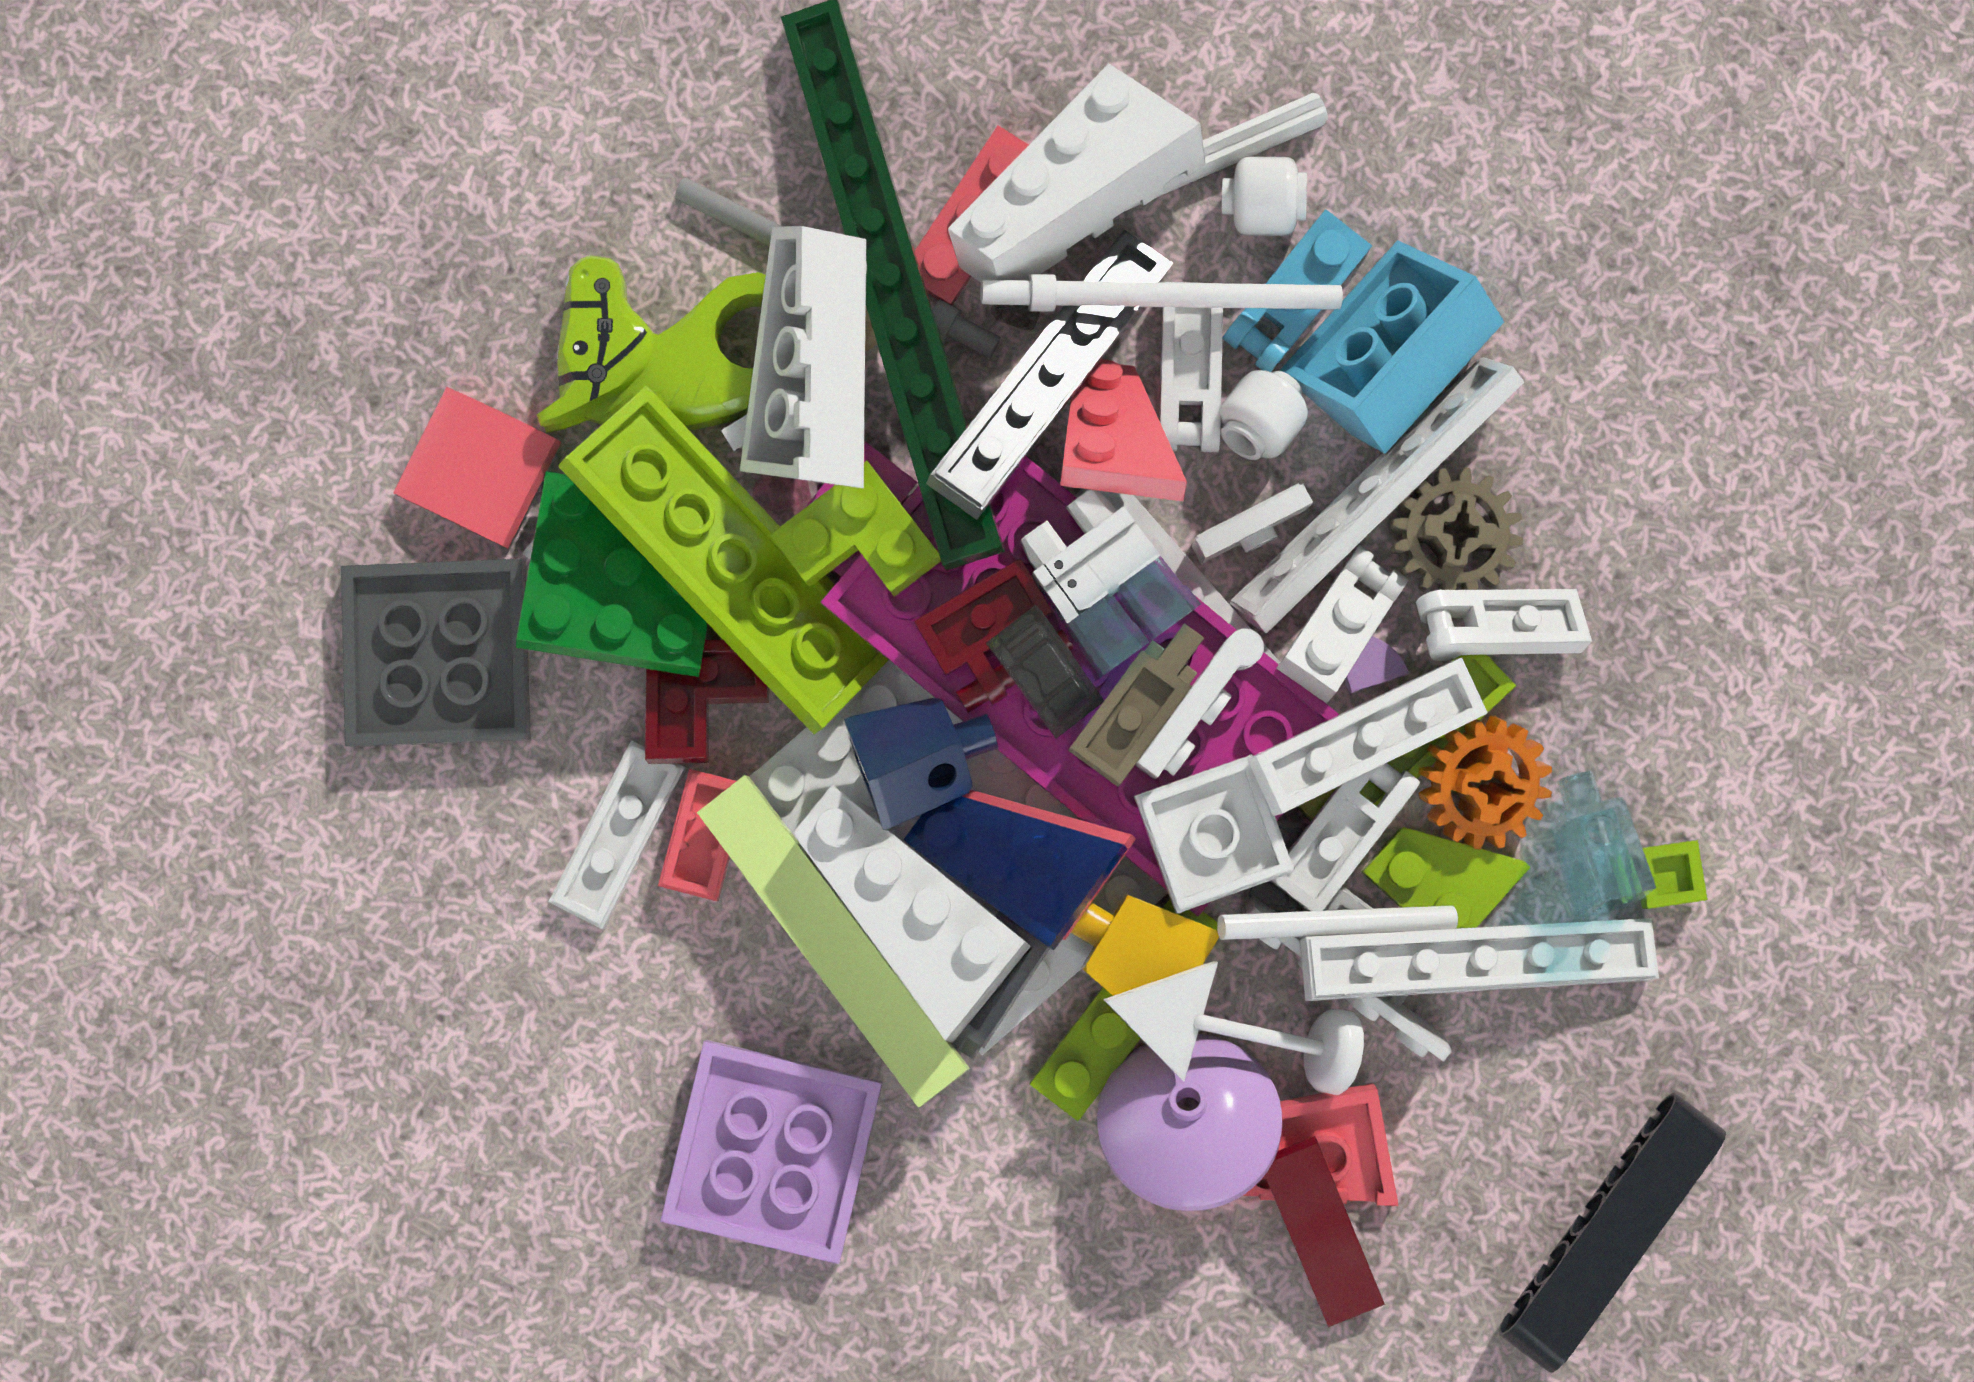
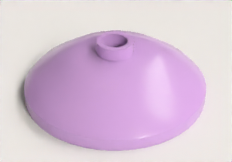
M1198 1034L1185 1081H1182L1147 1044L1131 1052L1124 1062L1111 1073L1105 1083L1098 1104L1097 1128L1100 1145L1108 1165L1128 1189L1139 1197L1164 1208L1200 1211L1216 1208L1238 1199L1250 1191L1270 1169L1279 1149L1282 1134V1110L1278 1093L1270 1076L1254 1057L1229 1041L1215 1036ZM1186 1097L1194 1098L1200 1103L1196 1109L1191 1111L1182 1110L1177 1104Z

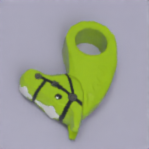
M590 255L580 258L570 267L566 280L563 319L557 351L560 397L536 414L540 426H544L546 433H552L585 421L602 425L646 385L688 430H697L733 422L747 415L753 368H743L736 365L722 354L720 350L721 334L726 323L737 312L750 307H762L766 275L756 272L726 278L676 324L660 334H655L628 303L627 285L619 264L611 258Z

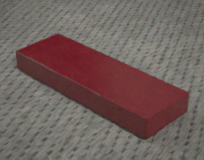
M1310 1137L1278 1150L1265 1177L1328 1328L1385 1305L1316 1137Z

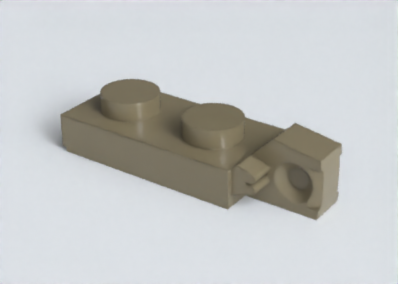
M1184 623L1166 649L1152 640L1145 651H1140L1068 751L1119 787L1192 686L1189 684L1195 678L1197 672L1186 665V662L1203 641L1204 637Z

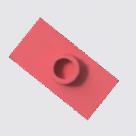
M689 769L658 883L659 887L719 901L730 856L697 812L734 784L735 780Z

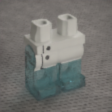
M1088 490L1066 508L1085 533L1082 537L1066 547L1049 522L1046 521L1024 536L1020 543L1030 564L1035 569L1031 575L1033 580L1101 678L1149 643V640L1135 622L1133 623L1113 594H1117L1150 641L1196 609L1201 603L1187 585H1183L1145 533L1135 523L1127 509L1123 506L1116 510L1111 502L1099 491Z

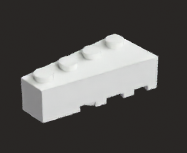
M1108 63L948 228L959 268L980 283L981 280H1029L1030 274L1043 273L1066 258V250L1086 236L1092 234L1096 238L1113 227V218L1139 201L1146 205L1164 193L1163 185L1183 172L1190 176L1205 166L1201 124Z
M805 226L772 227L740 471L864 488L866 239Z
M831 785L793 832V835L945 1041L953 1043L1031 946L889 830H883L879 822L833 785Z

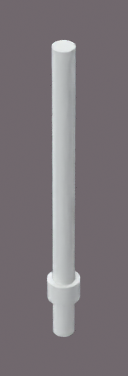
M1030 274L1029 280H981L980 301L981 304L1028 305L1029 311L1054 312L1056 305L1341 309L1343 291L1341 285L1056 281L1055 275Z

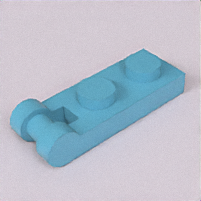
M1325 209L1266 284L1342 285L1369 252L1372 245ZM1245 308L1226 331L1222 339L1234 349H1237L1239 346L1243 347L1258 359L1255 363L1258 368L1272 372L1322 309ZM1263 316L1281 329L1273 341L1255 327Z

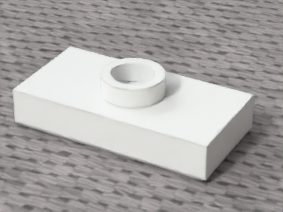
M1298 483L1197 535L1191 547L1200 564L1240 544L1246 553L1251 552L1277 538L1278 535L1273 527L1306 511L1313 501L1304 484L1300 485Z

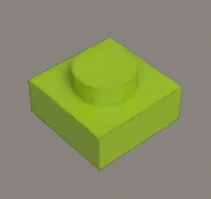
M1698 840L1632 849L1642 909L1708 900Z

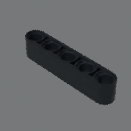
M1671 1093L1660 1102L1656 1108L1660 1112L1656 1120L1651 1116L1620 1157L1625 1161L1621 1168H1618L1616 1165L1612 1168L1586 1204L1585 1208L1589 1210L1585 1217L1580 1214L1549 1255L1554 1259L1549 1267L1546 1264L1541 1266L1515 1302L1514 1306L1518 1308L1513 1316L1507 1313L1500 1324L1498 1332L1502 1338L1550 1373L1558 1370L1572 1355L1716 1156L1725 1140L1726 1131L1676 1093Z

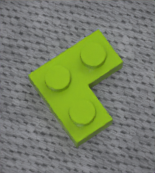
M868 461L864 462V488L834 485L770 534L809 587L858 550L894 597L941 562L938 551Z

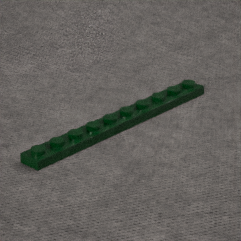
M827 0L781 16L844 233L848 236L866 239V308L942 565L948 571L1003 553L1005 549L991 503L976 520L926 484L930 474L968 426L838 0Z

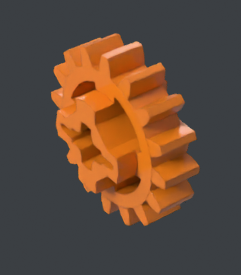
M1490 716L1485 726L1478 719L1465 724V733L1463 734L1457 730L1446 733L1445 737L1448 744L1444 748L1431 744L1427 748L1429 753L1436 758L1434 767L1426 766L1419 768L1418 774L1431 780V787L1425 788L1418 793L1419 799L1428 804L1436 805L1429 811L1427 818L1439 827L1445 825L1444 835L1456 842H1459L1464 837V843L1474 849L1480 850L1485 842V838L1497 848L1505 847V832L1508 831L1520 838H1524L1527 833L1522 823L1527 816L1535 820H1541L1544 816L1534 806L1537 798L1545 799L1550 798L1552 795L1551 790L1540 785V778L1552 773V766L1542 761H1535L1543 752V745L1532 739L1526 740L1528 730L1514 723L1507 728V722L1496 716ZM1513 757L1516 760L1519 775H1516L1511 767ZM1492 777L1502 782L1501 784L1490 782L1489 785L1483 784L1479 788L1469 784V782L1481 783V780L1488 781ZM1451 790L1456 791L1460 797L1458 808L1463 811V816L1454 805Z

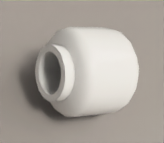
M1245 157L1237 163L1234 178H1223L1222 215H1234L1235 227L1241 235L1286 236L1294 231L1297 221H1306L1307 172H1298L1297 165L1292 158Z
M1255 370L1245 375L1219 409L1222 428L1221 436L1227 446L1241 457L1249 460H1257L1259 458L1271 459L1282 454L1305 425L1308 416V408L1301 395L1302 389L1299 383L1282 371L1271 373L1266 370Z

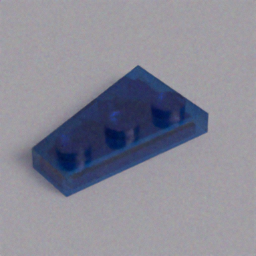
M962 796L923 813L903 839L1052 950L1056 949L1128 849L1121 843Z

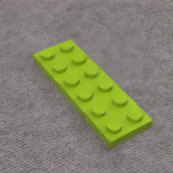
M647 385L558 465L571 481L813 734L822 730L889 661L821 604V601L835 584L825 575L811 587L808 586L770 536L780 526Z

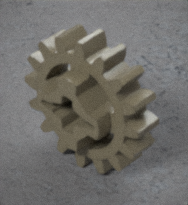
M1464 467L1459 471L1455 481H1451L1446 469H1439L1434 473V487L1424 480L1414 489L1417 500L1412 497H1406L1397 506L1406 514V518L1394 519L1389 524V529L1396 533H1401L1403 540L1390 548L1391 554L1406 553L1409 561L1404 564L1400 572L1405 576L1417 570L1422 575L1418 586L1420 591H1426L1434 583L1440 584V590H1456L1457 586H1461V590H1478L1477 580H1480L1483 585L1491 589L1500 583L1498 574L1494 570L1495 568L1505 571L1514 568L1516 562L1506 553V550L1523 545L1524 538L1510 534V527L1522 520L1521 513L1506 514L1503 506L1512 497L1509 491L1500 493L1496 497L1489 492L1493 485L1494 477L1488 475L1478 484L1471 483V469ZM1448 495L1444 513L1439 516L1431 514L1421 516L1422 511L1429 502ZM1476 503L1486 511L1492 524L1486 523L1475 509ZM1456 518L1459 521V530L1469 534V538L1457 545V547L1453 546V536L1443 533V529L1452 524ZM1419 543H1425L1430 547L1438 558L1437 566L1424 555ZM1490 551L1488 558L1480 567L1464 572V567L1468 562V555L1471 552Z

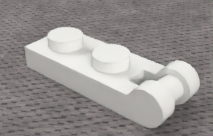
M1165 282V283H1191V282ZM1162 307L1159 421L1173 451H1177V445L1200 446V452H1219L1223 308ZM1179 405L1201 406V421L1179 422Z
M1361 545L1355 549L1276 668L1326 704L1338 691L1393 602L1409 580L1396 569L1389 573L1373 562L1374 554ZM1357 580L1376 592L1372 599L1354 587Z
M1577 589L1437 590L1422 595L1416 601L1421 622L1429 626L1430 635L1427 636L1426 643L1430 657L1435 661H1447L1460 655L1582 653L1592 642ZM1452 618H1463L1465 627H1454Z
M1251 629L1237 630L1222 644L1136 762V767L1153 779L1158 778L1164 769L1173 776L1195 747L1193 743L1186 739L1200 719L1211 725L1232 697L1231 694L1223 689L1236 670L1248 669L1261 658L1264 652V643L1257 632Z
M1385 763L1338 786L1288 850L1295 872L1273 879L1271 882L1308 911H1323L1412 796L1420 781L1408 771L1404 770L1400 774L1389 764ZM1368 780L1385 792L1383 799L1377 806L1359 793Z

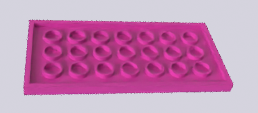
M1026 456L991 501L1005 552L948 571L944 568L942 562H939L895 597L861 554L824 597L821 604L931 696L942 699L945 707L961 721L987 714L997 739L998 749L996 750L1080 820L1132 834L1136 840L1124 856L1168 892L1134 796L1251 754L1254 756L1339 714L1324 701L1276 669L1279 664L1263 652L1261 658L1250 668L1236 670L1223 689L1231 694L1232 697L1214 722L1208 725L1200 719L1186 739L1193 743L1195 747L1174 776L1164 769L1158 778L1153 779L1134 765L1120 786L1117 787L1069 752V748L1141 650L1145 651L1152 640L1166 649L1184 623L1204 637L1203 641L1186 662V665L1197 672V675L1189 684L1192 686L1222 644L1237 631L1154 561L1124 583L1118 585L1120 589L1111 597L1104 596L1069 623L1065 621L1045 590L1041 592L1052 610V614L1040 620L1045 626V635L1050 636L1062 629L1074 648L1073 651L1064 656L1071 664L1073 673L1079 676L1086 685L1085 697L1081 703L1066 711L1058 721L1051 722L1042 719L1037 712L1038 705L1036 702H1032L1017 683L1006 690L1008 697L993 706L987 701L968 713L957 696L956 691L976 680L968 664L945 676L914 621L1020 558L1030 575H1032L1035 569L1030 564L1020 541L1044 522H1049L1066 547L1085 534L1066 509L1077 498L1063 486H1060L1055 479ZM918 486L902 506L938 551L920 487ZM997 646L984 653L993 669L1003 664L996 655ZM1283 814L1275 815L1276 821H1278V819ZM1209 903L1189 910L1196 916H1199Z

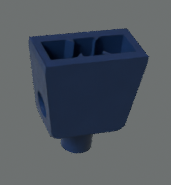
M939 698L925 699L844 719L860 774L883 830L897 826L968 794L973 788L966 759L998 749L995 732L987 714L953 725L942 699Z

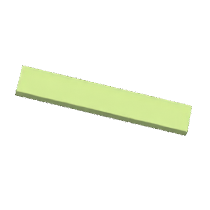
M744 775L697 812L918 1108L922 1107L970 1069L953 1045L945 1041L819 868L749 776Z

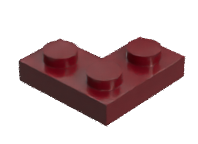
M705 640L699 677L646 669L645 760L648 764L709 763V704L769 703V687L724 640Z

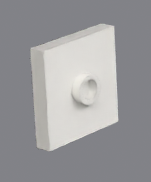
M1252 754L1134 796L1176 914L1295 872L1276 818L1273 816L1247 760L1253 756Z

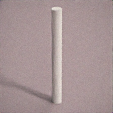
M1454 906L1230 914L1218 917L1217 930L1221 940L1456 929L1458 915Z

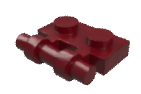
M1020 558L915 620L914 624L945 676L968 664L976 680L956 691V694L969 713L987 701L993 706L1008 697L1006 690L1018 683L1014 676L1011 675L1008 664H1001L993 669L984 653L996 647L998 640L1012 631L1025 618L1031 617L1041 620L1052 614V610ZM1062 629L1048 636V638H1052L1063 655L1074 650Z

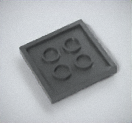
M523 559L341 566L344 729L346 747L531 740L528 650L516 648V638L526 587V561Z

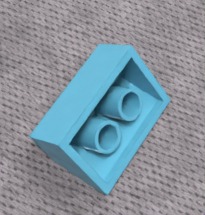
M1397 240L1344 298L1341 309H1335L1280 371L1293 377L1301 386L1302 392L1350 435L1386 454L1504 323V320L1476 276Z

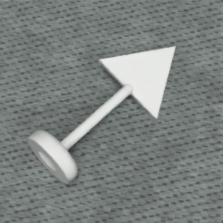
M1216 961L1103 999L1182 1081H1185L1199 1030L1304 1052V1070L1309 1083L1315 1090L1333 1095H1340L1350 1087L1356 1078L1362 1061L1364 1032L1360 1019L1351 1011L1341 1009L1325 1011L1313 1023L1307 1038L1203 1015L1218 964Z

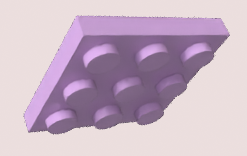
M705 1040L699 1058L660 1222L839 1264L883 1081Z

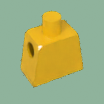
M1126 894L1113 915L1096 904L1091 903L1071 931L1072 934L1093 946L1081 968L1112 996L1203 965L1219 939L1218 931L1211 927Z

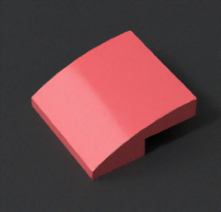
M446 387L393 493L508 549L561 441L495 408Z

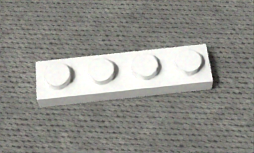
M1459 658L1256 754L1247 760L1273 816L1283 814L1487 714V710L1463 659Z

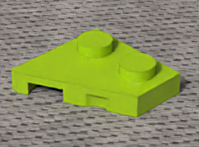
M1400 827L1361 870V873L1400 908L1454 906L1458 915L1456 929L1477 928L1531 867L1523 860L1484 849H1474L1466 844Z

